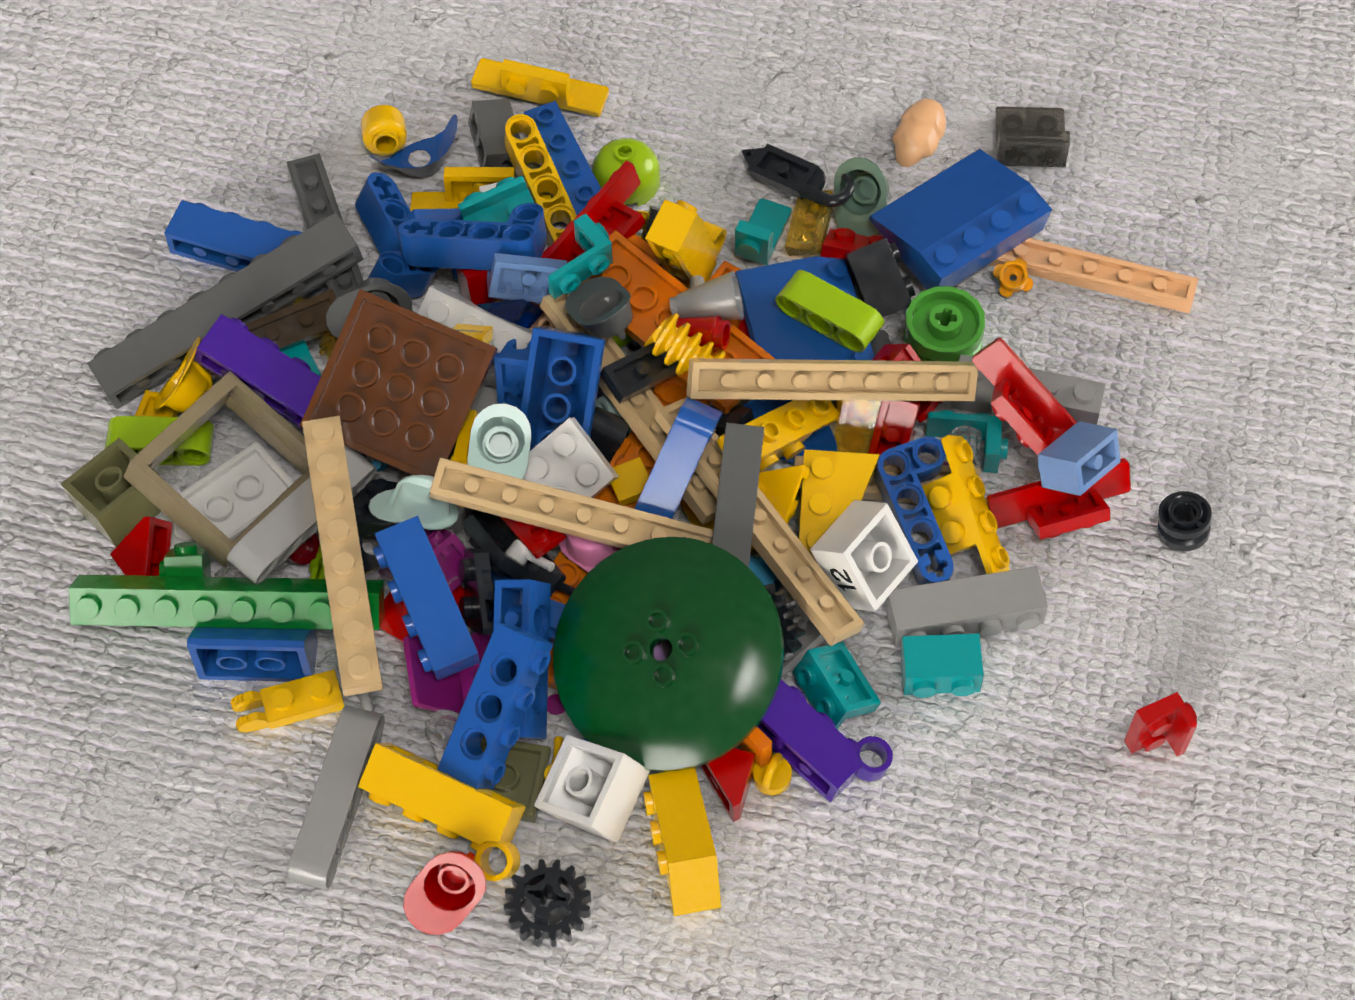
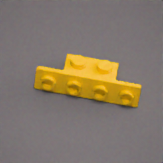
M481 58L471 80V86L475 89L540 104L556 101L561 109L596 117L601 116L609 95V88L607 86L572 79L569 73L508 59L499 62Z
M444 167L445 192H413L410 211L413 209L458 208V204L463 202L465 197L474 192H480V186L498 183L508 177H515V167ZM550 193L539 194L542 198L551 199Z
M793 400L744 424L764 427L760 472L771 469L780 461L779 458L782 456L789 460L805 449L802 443L813 432L840 418V413L831 400ZM725 434L717 439V444L722 451Z
M947 435L941 438V442L952 473L925 484L922 488L948 551L952 557L977 546L986 574L1010 571L1008 567L1010 564L1008 553L1001 546L996 532L998 528L996 518L989 510L984 497L986 492L984 483L977 475L972 462L974 457L972 448L963 436Z

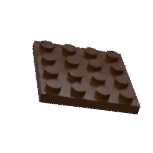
M360 289L299 426L303 427V421L340 416L345 446L411 475H429L434 477L439 459L450 460L457 438L465 426L498 349Z

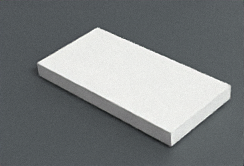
M256 441L188 487L180 495L233 541L294 482ZM162 511L154 517L172 522L170 549L174 548V545L177 543L195 542Z

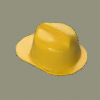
M201 337L196 338L180 367L165 383L155 399L153 409L158 410L164 405L177 412L184 413L213 386L211 375L202 365L194 361Z

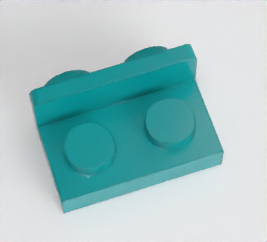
M523 176L517 178L508 177L498 182L493 189L484 193L474 192L464 198L463 202L458 204V208L463 220L507 222L512 210L516 206L524 203H534Z
M844 642L807 650L793 670V675L798 685L802 688L813 708L817 712H823L828 715L834 722L837 730L845 719L875 712L881 704V701Z

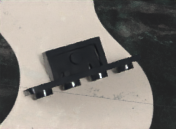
M473 510L461 524L471 536L468 540L471 546L489 552L490 568L499 576L503 577L505 574H508L517 580L530 579L550 583V597L566 580V575L547 553L542 557L555 564V568L551 572L529 560L523 565L509 556L506 551L515 540L519 539L499 516Z

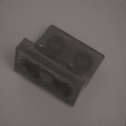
M996 107L995 138L997 161L1005 166L1066 167L1070 146V131H1065L1063 108Z

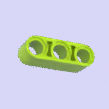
M804 270L796 271L775 298L777 306L786 315L849 350L858 353L866 349L884 325V319L876 309Z
M113 417L108 423L105 448L120 438L138 454L178 417ZM207 420L159 465L201 466L207 464L211 457L214 425Z

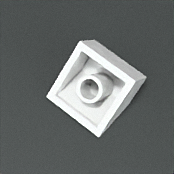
M566 735L534 807L586 832L618 843L650 770L645 769L644 766L624 753Z

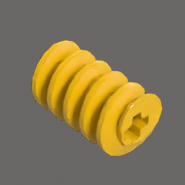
M677 313L665 319L643 346L646 347L655 342L652 354L657 357L667 352L664 364L667 366L678 361L675 373L679 376L688 371L689 358L724 359L726 354L724 351H721L712 356L711 352L714 343L711 341L701 347L699 343L702 333L700 332L691 337L687 336L691 326L688 322L679 328L676 327L679 317Z

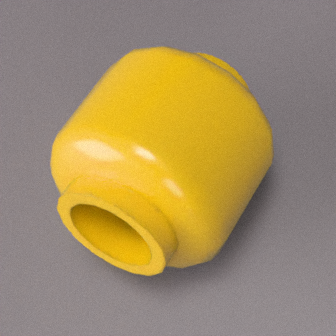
M377 105L364 113L361 119L362 140L365 147L371 153L379 156H389L397 153L404 147L407 140L406 123L403 114L396 107Z

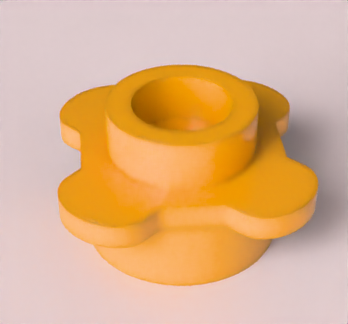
M1017 258L1014 261L1006 262L1004 265L998 264L993 270L994 277L1000 283L999 293L1003 297L1009 298L1013 293L1021 290L1028 292L1033 287V280L1028 277L1027 262L1024 259ZM1015 275L1017 279L1015 281L1010 280V276Z

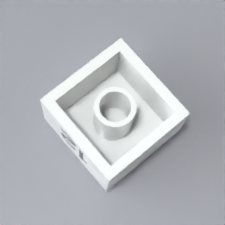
M854 500L810 549L819 566L852 608L873 612L881 606L918 562L887 503Z

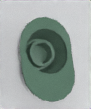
M855 157L847 159L839 166L835 174L834 195L842 192L846 187L845 181L841 178L844 173L852 177L855 183V190L852 197L846 203L835 207L837 227L849 228L855 231L856 234L869 237L878 235L880 232L869 218L870 215L887 206V198L889 196L887 178L877 164L867 158Z

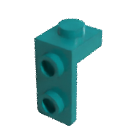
M760 198L749 222L739 220L735 229L734 255L768 265L791 216V207Z
M586 213L574 220L575 241L585 252L548 276L549 294L554 299L563 294L573 292L581 282L592 275L603 273L613 263L612 242L609 240L607 231L599 222L594 223Z
M949 410L928 412L926 436L943 438L947 435L963 436L967 440L984 441L983 472L998 473L1000 459L1007 460L1008 438L1002 437V421L997 416H992L988 413L961 414Z

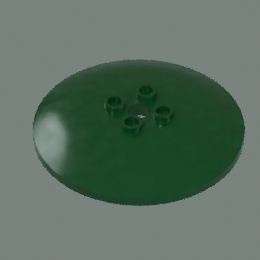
M686 537L648 539L626 546L602 560L588 572L571 594L561 614L554 640L553 669L555 683L566 713L574 726L589 742L624 753L650 771L666 772L695 768L727 754L744 741L759 725L767 713L780 683L784 660V637L781 621L769 592L755 573L737 557L716 545ZM661 640H669L672 644L671 655L665 660H656L653 653L655 645Z

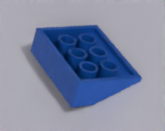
M978 149L870 215L869 220L881 235L887 238L889 244L895 242L903 262L924 288L928 290L936 286H955L1044 229L1052 209L1031 183L983 150Z
M813 256L735 272L750 339L775 359L872 360L874 358L871 343L861 353L849 350L786 315L779 309L775 301L776 296L798 270L807 271L857 298L846 259Z

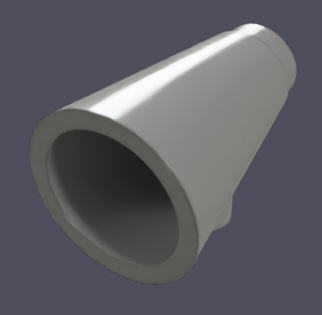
M734 271L705 282L702 276L695 275L690 279V289L677 294L675 297H670L672 315L677 313L681 318L721 316L723 320H743L744 317L741 292Z

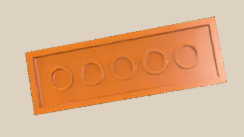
M614 231L609 236V240L612 242L613 263L603 273L592 275L580 284L597 277H611L629 291L631 295L629 302L633 312V319L624 330L626 334L643 347L665 319L672 316L670 297H675L677 294L688 290V288L620 233ZM730 323L731 335L727 348L725 350L718 349L715 353L711 352V355L714 356L724 351L726 353L724 359H775L732 323ZM688 371L679 376L686 383L688 380ZM742 399L707 400L726 415Z

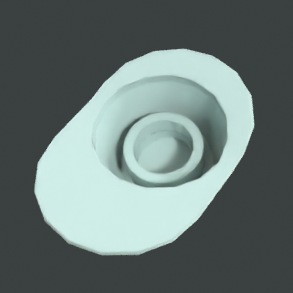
M505 403L493 404L483 409L474 419L471 428L467 457L468 465L523 479L528 467L531 443V427L525 414L517 407Z
M429 475L405 477L397 483L395 489L377 494L370 500L369 504L371 514L378 519L401 523L418 515L423 528L428 530H442L451 527L457 521L459 512L455 504L429 498V492L434 479L433 476Z

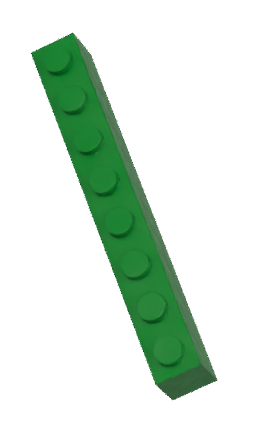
M79 574L69 587L70 625L333 630L326 579L266 578L256 585L248 577ZM366 580L374 630H380L385 617L384 580Z

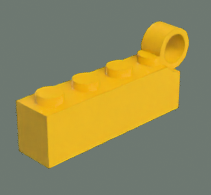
M665 199L645 239L663 268L683 285L690 288V279L695 275L702 276L705 282L709 281L717 265V257L725 243L727 230L708 221L703 222V219L696 213L697 208L682 200H678L675 204Z
M375 743L358 785L359 788L370 792L368 796L370 800L384 806H390L393 803L403 808L402 815L409 819L422 823L426 819L437 824L436 831L447 837L458 839L460 835L472 841L470 847L477 851L475 862L482 868L486 880H506L511 878L513 874H516L520 866V854L516 846L510 841L513 840L526 806L490 789L474 788L438 770L439 765L393 743ZM495 847L501 849L507 858L506 867L500 874L491 869L488 860L490 852Z

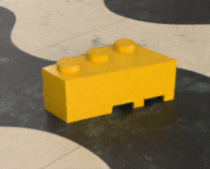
M804 449L802 465L809 467V475L807 480L802 478L798 539L813 558L814 556L810 549L854 500L863 501L875 472L879 454Z
M690 768L648 775L650 791L643 792L644 805L647 816L654 815L655 821L649 822L653 845L660 844L661 851H656L660 875H666L674 916L721 908L717 855L696 769Z

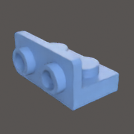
M495 253L492 269L487 272L486 277L488 297L504 301L522 300L541 304L542 298L550 295L548 276L567 264V260Z

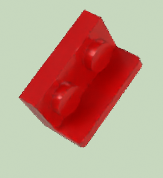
M1175 692L1136 710L1124 742L1132 754L1143 748L1146 752L1154 750L1167 740L1178 757L1185 753L1197 728V715L1191 704L1184 702L1179 693Z

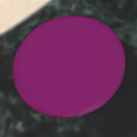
M552 694L548 697L547 711L550 714L559 715L565 712L559 694Z

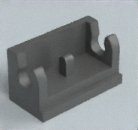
M509 99L472 101L468 125L480 167H513L512 162L503 163L506 160H510L505 148V125L508 119L514 116ZM519 133L513 135V137L520 139Z

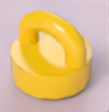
M781 753L772 754L770 762L763 768L755 763L753 781L760 792L774 796L780 795L788 789L792 780V769Z

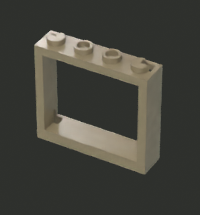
M229 371L132 458L123 477L223 567H226L230 563L227 560V556L236 543L310 477L304 436ZM224 405L228 406L303 473L233 541L153 471Z

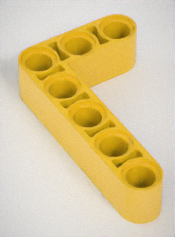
M517 114L510 117L506 122L505 148L513 167H515L517 176H523L534 203L539 204L544 209L547 243L550 247L565 230L557 229L552 224L564 222L568 225L577 215L536 123L528 115ZM516 133H524L528 137L525 139H517L513 137V135ZM535 162L540 164L541 167L537 169H531L526 165L528 163ZM542 192H550L554 194L555 197L551 199H545L540 197L539 194H541ZM638 210L637 212L643 215L646 222L648 212Z

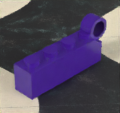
M221 314L198 345L194 361L221 378L231 371L280 416L303 429L299 425L321 377L312 372L310 366L302 359L297 357L290 358L281 352L278 345L272 340L265 337L259 338L249 332L248 327L239 319L233 317L229 319Z
M780 679L776 695L767 713L757 726L772 741V750L775 753H781L783 758L789 762L791 768L830 803L856 776L869 782L881 779L886 774L893 760L892 749L885 740L875 736L865 737L859 742L846 738L835 728L834 722L828 715L823 712H817L806 702L805 696L799 689L787 685L782 679ZM863 751L875 752L880 756L882 765L879 767L866 765L862 761L860 753Z

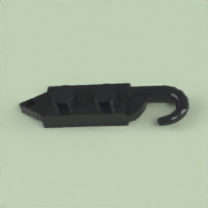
M768 143L764 148L741 151L749 166L747 170L752 178L801 200L805 198L820 206L834 208L846 203L854 193L855 183L852 177L845 173L841 176L842 180L846 183V187L842 192L831 195L822 191L826 182V176L820 166Z

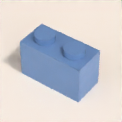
M1081 421L1077 422L1038 454V469L1040 471L1042 487L1081 496L1121 462L1117 429Z

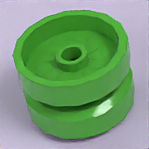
M936 286L922 291L911 301L907 309L903 344L910 343L921 361L959 362L961 354L973 357L974 354L982 349V339L985 331V312L978 300L967 291L952 286Z

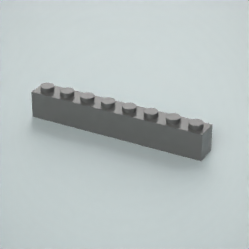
M336 212L329 217H321L312 224L311 228L299 235H292L286 238L279 247L271 252L256 256L248 266L238 272H232L223 276L215 286L206 291L193 294L185 304L175 310L165 311L155 322L147 327L132 331L126 336L124 341L112 348L102 349L87 364L116 409H119L145 393L146 390H150L170 378L180 367L196 338L201 337V342L221 314L229 319L233 317L247 324L282 310L364 260L357 243Z

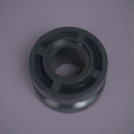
M1180 491L1168 495L1163 499L1158 510L1157 532L1160 540L1169 548L1177 551H1192L1203 546L1210 536L1212 518L1210 504L1199 494L1189 491Z

